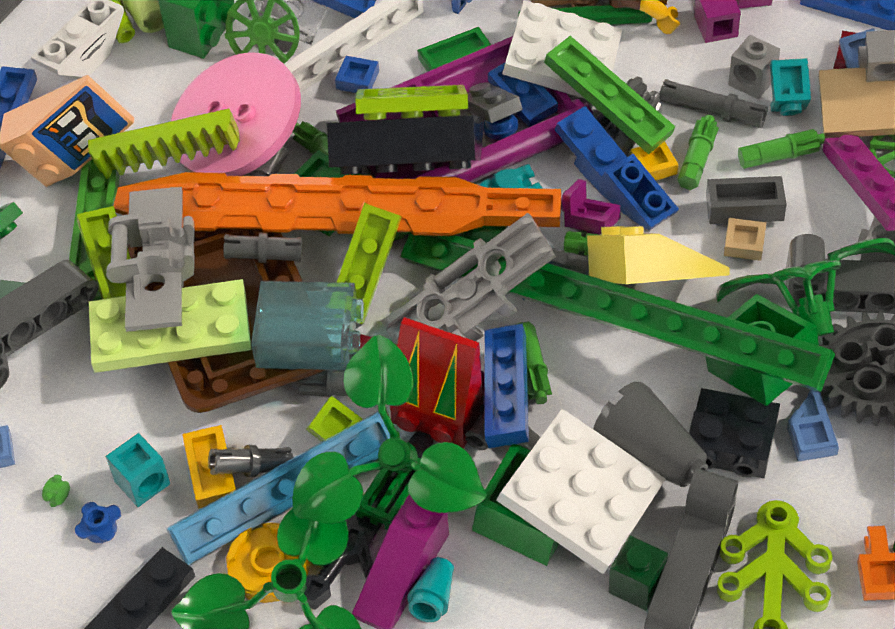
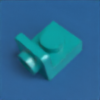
M808 58L772 60L770 63L773 98L770 103L771 112H780L783 116H794L802 113V110H806L811 101Z

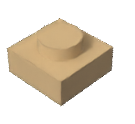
M729 218L724 256L761 261L767 222Z

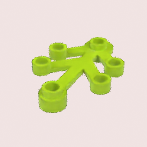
M779 500L766 502L757 512V524L740 536L728 535L723 538L720 546V557L728 564L740 563L743 561L746 551L768 539L767 551L737 573H723L717 583L718 596L724 601L734 602L741 597L743 590L765 575L763 617L755 622L753 629H764L765 627L788 629L786 623L781 620L783 578L803 598L804 605L809 610L821 612L828 607L831 597L830 589L824 583L812 582L784 553L785 541L805 558L807 569L815 574H823L830 569L832 552L824 545H814L797 528L799 516L790 504ZM779 516L785 520L775 521L771 517ZM735 546L740 551L738 553H730L726 548ZM816 555L822 556L826 561L824 563H817L811 557ZM732 583L737 586V589L728 591L723 585ZM819 593L824 597V600L815 601L810 597V594Z

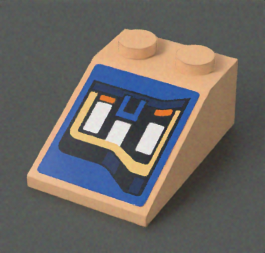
M86 75L4 113L0 131V149L47 187L74 175L92 160L89 154L88 140L124 132L134 123V117L90 76Z

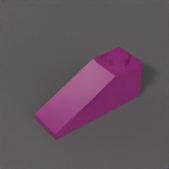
M410 494L408 495L389 526L353 609L352 615L357 620L376 629L394 628L409 603L407 599L409 592L430 564V561L436 558L449 536L447 513L426 510L414 502Z

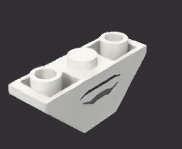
M90 0L31 56L32 62L58 75L90 76L110 56L124 14L123 6L111 0Z

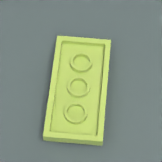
M243 279L182 288V326L126 332V296L89 301L91 364L94 373L251 350Z

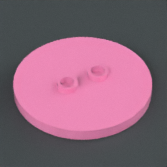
M263 53L234 55L215 63L203 71L180 97L175 106L171 121L230 108L239 128L240 142H238L237 148L234 151L231 150L228 144L224 145L221 154H218L214 147L210 148L207 157H204L201 151H196L194 160H190L186 154H182L180 163L190 172L225 173L227 176H243L269 161L286 143L299 117L301 93L294 75L280 60Z

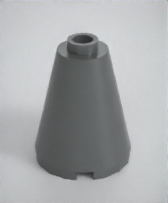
M634 381L620 389L618 392L623 397L615 405L608 401L595 422L593 430L666 478V481L675 485L686 487L691 483L697 468L705 471L708 469L706 464L707 454L650 387L643 382Z

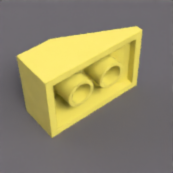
M643 226L601 227V235L587 236L589 276L611 283L635 284L730 275L729 267L661 234L644 233Z

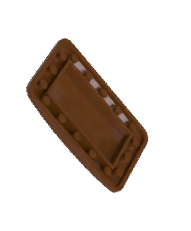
M218 228L215 231H195L194 275L183 282L182 288L243 279L251 350L167 362L182 402L190 411L197 413L208 412L315 375L328 369L334 359L332 345L294 261L267 260V263H258V259H224L225 234L233 236H259V233H268V237H283L281 232H263L261 229ZM129 243L127 247L131 259L136 258L138 252L143 251V246L130 247ZM152 282L145 287V290H159L164 286V283Z

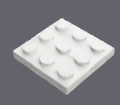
M523 0L502 74L584 98L544 63L546 54L571 35L613 72L622 29L613 27L608 23L586 19L574 13H566L549 8L540 3Z
M561 409L503 488L496 501L604 574L666 478L564 409Z

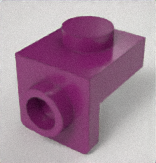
M578 179L562 195L561 210L564 212V227L600 235L601 227L614 226L621 218L620 205L587 199L586 180Z

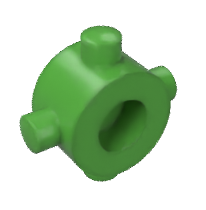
M54 475L43 487V500L49 501L51 507L61 505L68 497L70 491L69 483L63 481L61 475Z

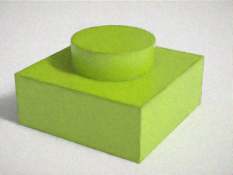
M331 395L306 430L323 442L363 420V418Z

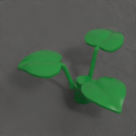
M888 238L868 239L828 253L827 257L830 261H817L803 267H789L771 274L747 275L731 279L718 287L716 293L717 303L730 293L756 283L775 284L781 291L792 313L817 326L818 337L834 333L830 312L835 311L833 296L836 269L841 268L839 260L847 256L873 252L887 253L895 256V243ZM828 272L826 300L823 301L822 294H813L810 280L817 273ZM802 277L806 297L798 299L800 307L797 306L783 281Z
M382 335L373 336L350 359L344 372L343 382L346 394L356 405L362 408H372L378 405V412L390 434V438L381 444L378 451V461L357 465L350 469L345 457L338 452H324L311 458L301 469L294 485L292 497L294 514L301 519H309L326 524H336L351 518L359 510L363 500L362 484L354 475L372 470H382L383 468L399 474L407 473L412 469L416 470L417 472L409 481L408 491L414 502L426 510L437 513H452L464 511L486 500L487 494L481 483L475 462L465 449L448 442L434 444L424 451L421 464H419L415 447L409 442L400 439V433L396 431L387 413L386 404L400 406L408 401L413 389L412 369L407 358L396 344Z
M292 508L279 525L277 540L278 546L284 554L298 557V559L279 562L273 568L271 582L265 583L263 588L248 601H245L244 587L236 578L222 573L208 575L197 581L188 590L183 599L172 609L174 620L182 629H249L250 621L246 609L253 608L265 596L273 592L283 602L298 601L306 619L309 621V624L302 626L300 629H361L357 619L348 610L337 605L327 606L316 618L304 594L307 575L303 565L306 559L316 566H325L339 559L348 543L346 521L326 524L309 519H301L294 514Z

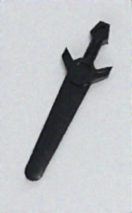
M418 431L408 442L415 447L418 458L421 459L424 451L433 445L434 439L431 435ZM413 469L386 511L387 514L391 511L416 470ZM393 472L371 507L377 508L398 473ZM356 515L346 520L348 543L344 553L336 561L323 566L317 576H307L304 594L307 597L310 608L316 610L331 597L330 585L345 564L359 563L365 579L367 578L373 565L368 546L382 526V523H379L377 526L370 523V518L365 516L361 519Z

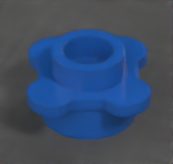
M95 502L86 503L81 509L83 514L81 522L75 527L76 535L80 539L87 538L93 543H104L113 539L117 532L116 520L121 517L120 508L116 505L103 507L97 506ZM96 520H102L100 523L95 524Z

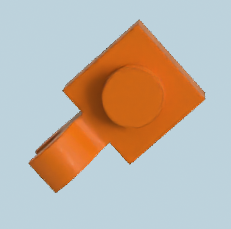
M867 526L868 536H864L866 554H859L857 560L863 601L895 599V553H889L885 526Z

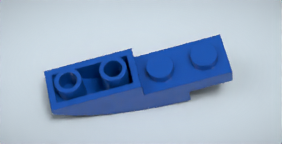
M586 106L557 123L555 131L576 156L574 165L610 203L620 205V211L624 215L650 231L678 212L679 208L634 154L627 157Z

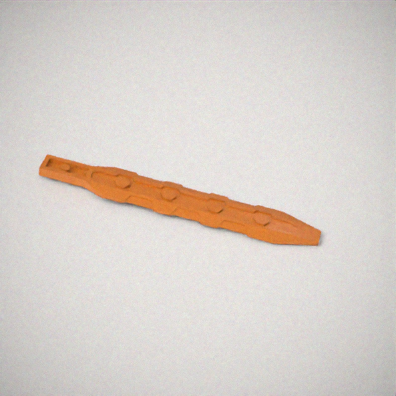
M184 172L118 187L113 205L116 213L128 215L129 192L182 187L183 218L185 216L193 218L195 231H215L218 228L261 229L263 232L289 233L292 230L336 231L338 234H354L363 205L366 203L402 216L397 232H411L413 235L452 236L482 226H510L527 213L532 216L538 227H560L561 189L486 188L457 177L419 176L416 179L372 178L371 175H345L342 178L299 177L298 174L227 176L225 173Z

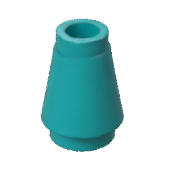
M441 557L433 558L407 596L409 602L408 609L415 618L424 622H436L447 613L454 565L449 560Z

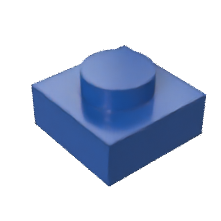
M345 56L335 78L336 90L357 93V89H372L379 73V62Z

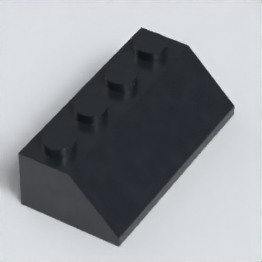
M475 115L327 123L329 168H340V175L362 174V167L376 166V173L398 172V165L412 164L413 171L435 170L434 163L449 162V169L471 168V161H481L484 118Z

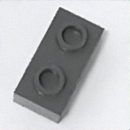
M782 176L707 179L706 201L709 224H728L729 218L759 222L784 221L787 203Z

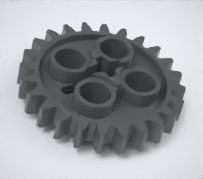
M879 311L876 319L871 320L866 312H862L861 322H856L848 316L846 328L835 323L833 324V335L822 336V345L819 346L832 349L835 356L820 392L822 398L828 397V407L830 409L841 405V417L843 418L851 412H855L856 420L859 424L866 416H871L874 426L879 424L881 417H886L891 425H895V315H893L891 320H885L883 311Z

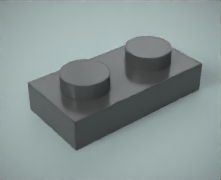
M488 82L476 84L469 89L470 92L467 93L468 109H463L476 116L483 117L484 120L490 123L523 110L519 96Z

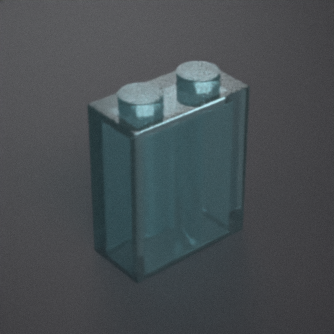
M261 281L251 343L256 368L345 370L352 355L360 350V331H356L355 328L356 322H363L364 303L363 299H357L355 283Z

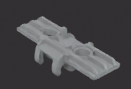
M182 187L129 192V214L113 217L108 223V231L112 235L111 263L106 269V276L111 282H126V332L182 326L183 282L194 275L195 224L191 216L183 218ZM127 237L130 247L143 246V251L138 252L136 258L127 259ZM152 282L164 283V286L159 290H145V287Z
M529 213L525 214L487 243L479 238L473 243L474 248L436 276L431 274L425 278L424 290L382 320L393 343L398 344L400 324L404 317L450 333L458 329L466 338L477 341L484 335L476 326L493 313H501L506 318L515 314L517 309L506 299L505 295H507V292L556 257ZM502 256L506 259V268L499 275L501 265L497 260ZM476 264H478V267L474 269L472 272L467 274L465 277L459 279L457 283L452 285L447 290L444 289L457 278H459L472 267H474ZM439 303L444 305L442 317L437 321H430L428 316L429 309Z

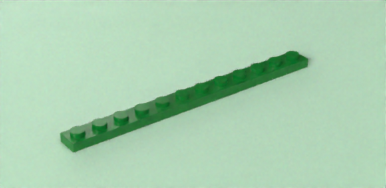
M410 232L400 257L407 262L441 272L474 248L473 243L475 241L457 235H413ZM502 256L497 260L501 265L499 275L506 268V259ZM549 263L507 292L511 295L818 392L822 391L835 356L832 349ZM476 264L474 267H472L459 278L465 277L467 274L472 272L474 269L478 267V264Z

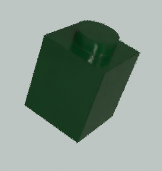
M629 535L610 567L609 593L647 611L668 560V553Z

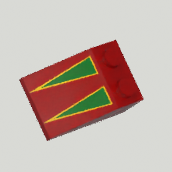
M404 317L400 324L397 346L407 358L412 369L413 389L406 403L400 406H390L391 421L404 431H421L431 435L438 443H454L464 449L467 444L465 433L480 415V406L483 403L479 342Z

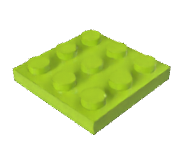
M464 85L357 89L355 97L356 114H364L365 120L386 119L387 112H401V118L423 117V111L437 110L438 116L441 117L459 116L460 109H468V94Z

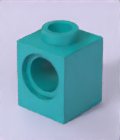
M137 433L105 456L114 482L137 507H140L171 484L163 458L140 433Z

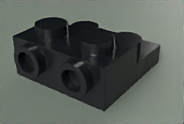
M701 388L689 434L707 454L706 464L708 469L716 468L734 472L742 477L754 476L765 479L780 404L771 402L765 406L750 397Z

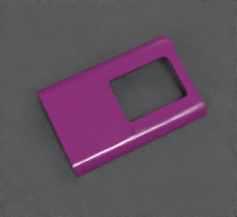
M513 36L390 88L464 85L467 93H469V89L472 86L488 82V72L506 62ZM544 87L558 102L557 115L483 147L481 161H471V168L449 169V162L434 163L435 170L413 171L412 164L398 165V172L376 173V166L366 167L373 178L416 179L419 176L457 177L473 183L564 143L555 131V127L558 122L582 107L586 106L593 116L594 114L588 103H582L577 98L571 100L567 93ZM355 103L336 110L339 122L372 121L365 120L364 114H356ZM437 110L423 111V117L420 118L441 116H438ZM387 112L386 119L380 120L408 118H401V112Z

